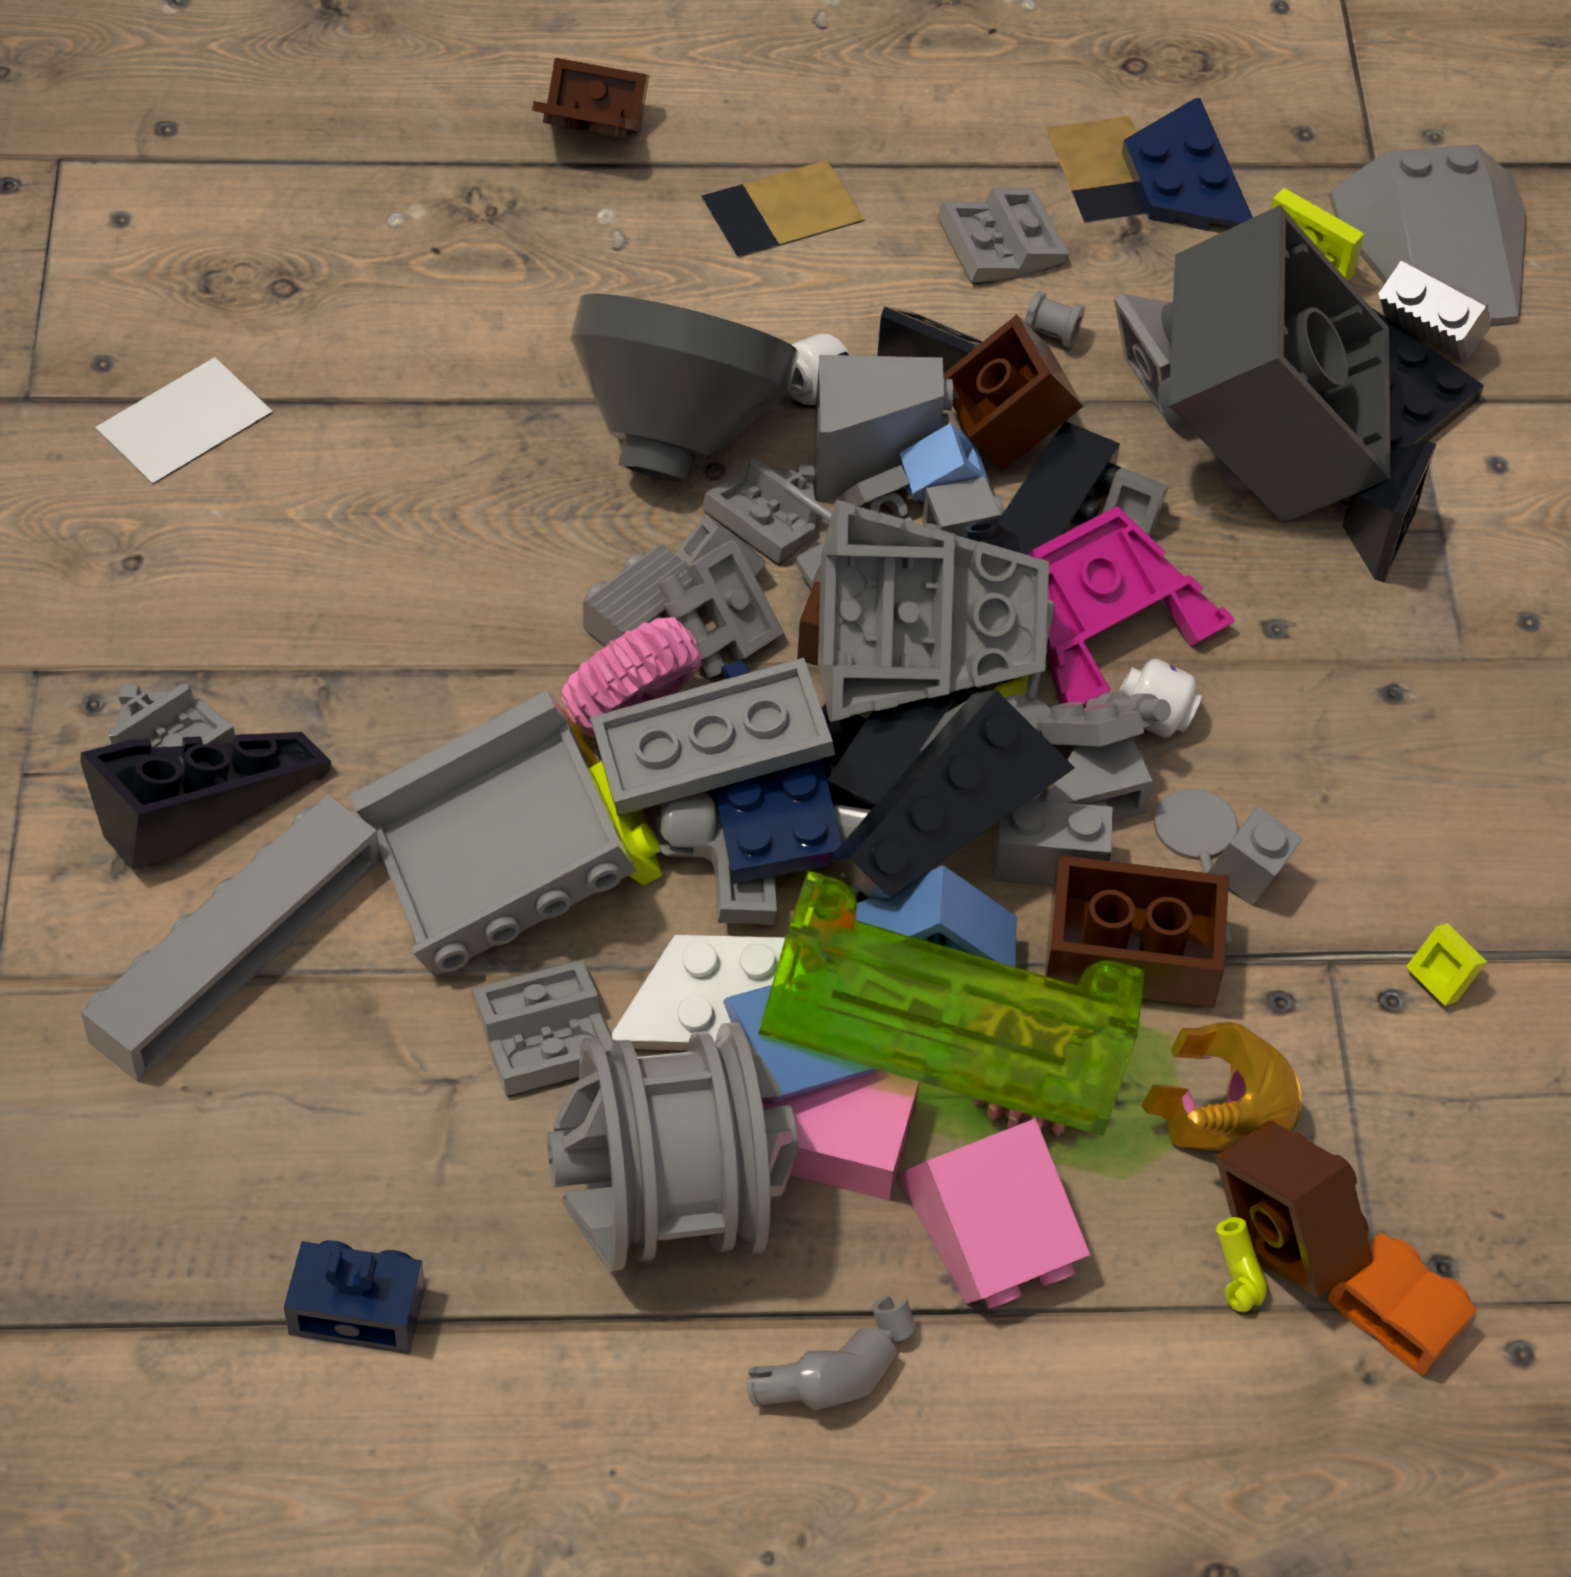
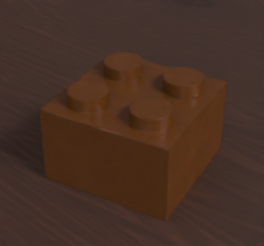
M1017 314L943 374L944 379L953 380L952 406L969 438L1003 470L1084 407L1050 347Z
M1271 1120L1215 1156L1231 1218L1238 1217L1245 1220L1257 1259L1261 1264L1319 1298L1373 1261L1367 1237L1369 1227L1366 1218L1361 1212L1355 1188L1357 1177L1352 1166L1342 1156L1329 1153L1309 1142L1302 1134L1293 1133Z

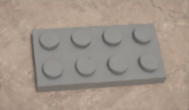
M805 658L590 717L618 816L835 755L833 741Z

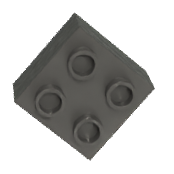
M1279 205L1176 254L1173 302L1165 305L1161 314L1163 329L1171 345L1170 377L1163 379L1158 387L1159 403L1170 427L1182 437L1196 434L1216 454L1220 472L1228 486L1239 495L1253 492L1282 523L1390 480L1389 327L1283 207Z

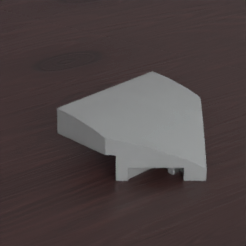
M750 459L746 474H737L705 493L702 509L779 564L813 539L817 514L786 493L784 485L792 483L815 500L813 487L815 479L814 466L798 464L796 472L793 469L785 471L770 469L760 462L759 459Z
M139 684L121 685L119 693L121 706L116 726L111 728L109 733L111 744L132 739H150L151 748L182 746L183 737L201 736L203 744L211 745L233 744V740L236 737L234 727L204 700L194 699L190 684H180V686L170 692H141Z

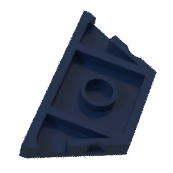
M1201 98L1192 99L1124 139L1122 156L1149 220L1170 224L1183 223L1190 228L1208 231L1210 222L1235 227L1253 218Z

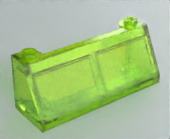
M807 871L786 933L758 1034L1104 1136L1138 1036L1145 970L1115 961H1100L1090 965L1083 972L1078 986L854 920L857 912V899L852 889L838 879Z

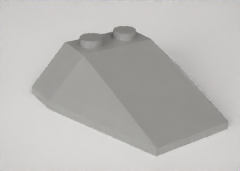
M1478 145L1384 152L1330 190L1329 199L1335 217L1365 233L1360 255L1384 285L1398 264L1405 259L1489 304L1488 311L1490 312L1489 319H1491V325L1517 323L1526 209L1513 176Z

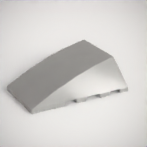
M835 500L821 553L818 667L829 721L833 722L869 711H879L915 700L938 697L957 690L980 687L1045 671L1049 561L964 538L940 529L916 524L889 514L875 512L841 500Z

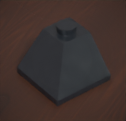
M1424 441L1390 451V480L1340 500V503L1348 505L1342 526L1375 580L1385 582L1417 512L1437 445L1435 443Z

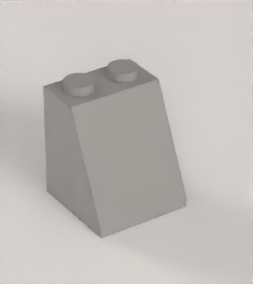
M819 355L814 423L816 501H827L839 497L855 484L900 465L905 472L899 453L949 424V414H942L943 410H952L953 380L943 378V358Z

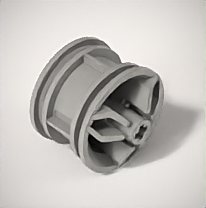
M737 1022L720 1025L716 1044L709 1032H694L690 1036L687 1052L637 1057L630 1040H620L613 1043L609 1058L606 1056L603 1044L598 1037L583 1039L579 1058V1081L574 1083L568 1097L565 1098L553 1123V1132L547 1133L548 1163L554 1188L587 1184L588 1189L566 1192V1196H563V1204L609 1272L624 1269L627 1249L630 1246L638 1262L653 1260L656 1254L657 1241L707 1235L713 1249L718 1253L732 1251L737 1237L743 1251L747 1255L760 1254L765 1251L770 1228V1201L773 1197L782 1196L793 1169V1160H796L798 1154L797 1129L794 1113L790 1105L763 1108L762 1103L775 1102L777 1097L781 1096V1088L760 1054L747 1040L742 1027Z

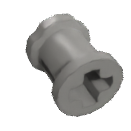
M1037 291L1029 304L1024 322L1034 332L1060 339L1063 346L1071 348L1080 331L1085 306L1076 304L1074 307H1070L1046 299V293Z

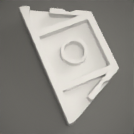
M674 935L613 1030V1043L620 1040H630L634 1049L687 1051L691 1034L707 1031L716 1044L720 1025L731 1023L723 1003L726 997L806 975L790 939L782 937Z

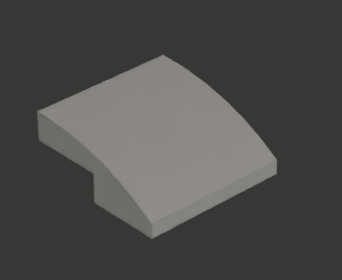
M992 188L986 202H944L937 216L971 283L1007 280L1037 273L1065 262L1069 255L1034 188Z
M583 960L472 988L473 999L482 1029L506 1096L579 1077L580 1048L584 1038L598 1037L603 1044L606 1056L609 1058L611 1056L613 1040L600 1013L598 994Z

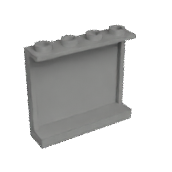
M548 690L350 794L356 812L365 822L377 830L379 851L417 943L411 949L413 954L434 977L463 967L470 958L495 945L511 942L520 932L545 919L555 918L564 914L571 905L596 892L607 891L615 887L622 878L636 872L569 721Z

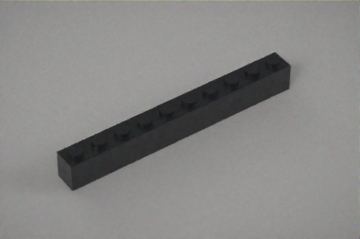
M1067 421L1060 426L997 522V525L1018 536L1020 552L1027 555L1033 549L1097 516L1101 504L1100 498L1104 493L1109 495L1115 474L1122 468L1116 465L1120 443ZM986 685L970 687L938 697L924 698L899 704L896 707L872 711L827 779L832 803L872 810L921 754L920 749L944 714L967 701L972 694L984 692Z

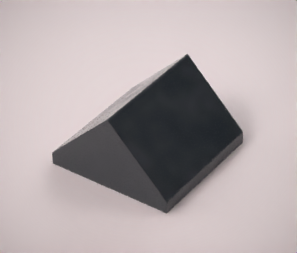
M884 306L880 319L877 356L943 358L944 374L983 341L913 311Z

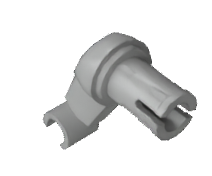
M890 1296L877 1300L872 1306V1311L878 1330L866 1327L859 1329L838 1351H807L797 1363L751 1367L748 1371L749 1376L757 1377L747 1378V1392L754 1407H763L778 1403L803 1401L811 1409L820 1410L870 1395L897 1355L893 1342L907 1339L915 1331V1322L908 1299H904L896 1307H894Z

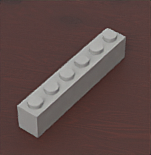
M329 794L313 808L308 807L301 811L287 831L273 843H266L259 848L252 861L233 878L223 880L215 888L211 898L193 914H186L181 917L167 937L151 951L147 950L139 954L131 963L128 971L109 988H103L91 997L86 1008L81 1012L89 1044L139 1082L381 862L377 830Z

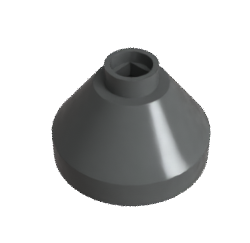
M585 294L580 297L570 337L609 433L618 439L624 440L618 465L637 473L681 483H688L694 458L706 460L712 458L789 394L799 355L798 350L791 344L770 334L733 321L669 304L610 294Z

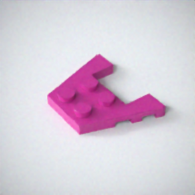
M1118 506L1033 549L1027 554L1049 561L1048 600H1052L1055 603L1047 651L1060 704L1082 702L1084 706L1089 699L1099 697L1111 690L1084 642L1160 600L1164 601L1190 647L1235 622L1233 616L1223 606L1218 609L1201 593L1203 587L1190 574L1184 577L1163 557L1166 552Z

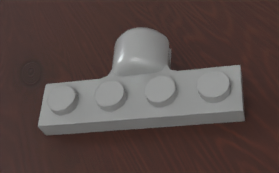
M714 789L706 793L701 792L661 803V808L656 815V837L660 847L659 853L666 857L705 858L712 862L715 871L718 923L774 925L777 914L775 877L771 876L733 884Z

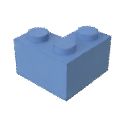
M942 865L929 870L891 898H869L857 904L853 961L895 984L935 968L968 991L973 992L1015 974L1017 916Z

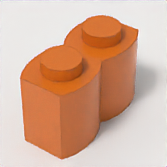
M1379 1232L1369 1243L1373 1261L1332 1288L1328 1300L1351 1323L1366 1333L1375 1336L1389 1353L1411 1370L1425 1376L1467 1329L1477 1308L1470 1301L1467 1291L1458 1282L1448 1277L1442 1278L1428 1271L1422 1264L1419 1254L1410 1244Z

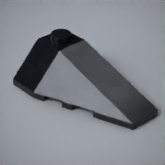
M303 732L241 734L234 738L233 744L217 745L203 744L201 736L183 737L182 746L151 748L150 739H132L81 752L80 763L103 837L132 869L184 854L330 771L332 762Z

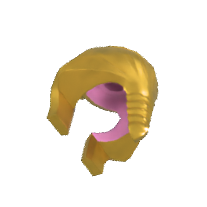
M1222 1022L1199 1028H1182L1170 1051L1173 1057L1192 1059L1219 1057L1231 1065V1077L1227 1087V1102H1223L1221 1105L1216 1103L1214 1106L1209 1104L1205 1108L1202 1106L1197 1108L1190 1089L1180 1086L1153 1084L1141 1105L1147 1114L1160 1115L1166 1120L1171 1143L1183 1148L1222 1152L1269 1120L1292 1131L1297 1126L1301 1112V1089L1293 1067L1290 1066L1282 1053L1243 1025L1235 1022Z

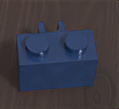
M333 1240L322 1241L320 1244L301 1241L284 1304L289 1335L410 1354L425 1292L422 1260L413 1259L410 1255L397 1250H384L380 1253L355 1250L345 1243Z

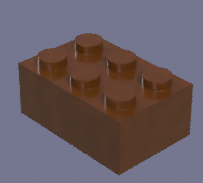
M1059 855L1051 898L1044 987L1214 1008L1224 973L1229 876Z

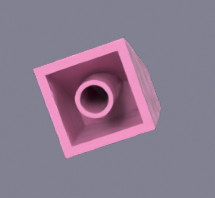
M1036 1118L930 1159L897 1174L903 1189L966 1304L985 1299L988 1309L1022 1296L1018 1284L1039 1277L1042 1287L1076 1274L1072 1262L1090 1256Z

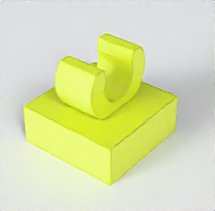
M1446 923L1435 927L1406 968L1444 1006L1456 1003L1486 965L1487 961L1459 933Z

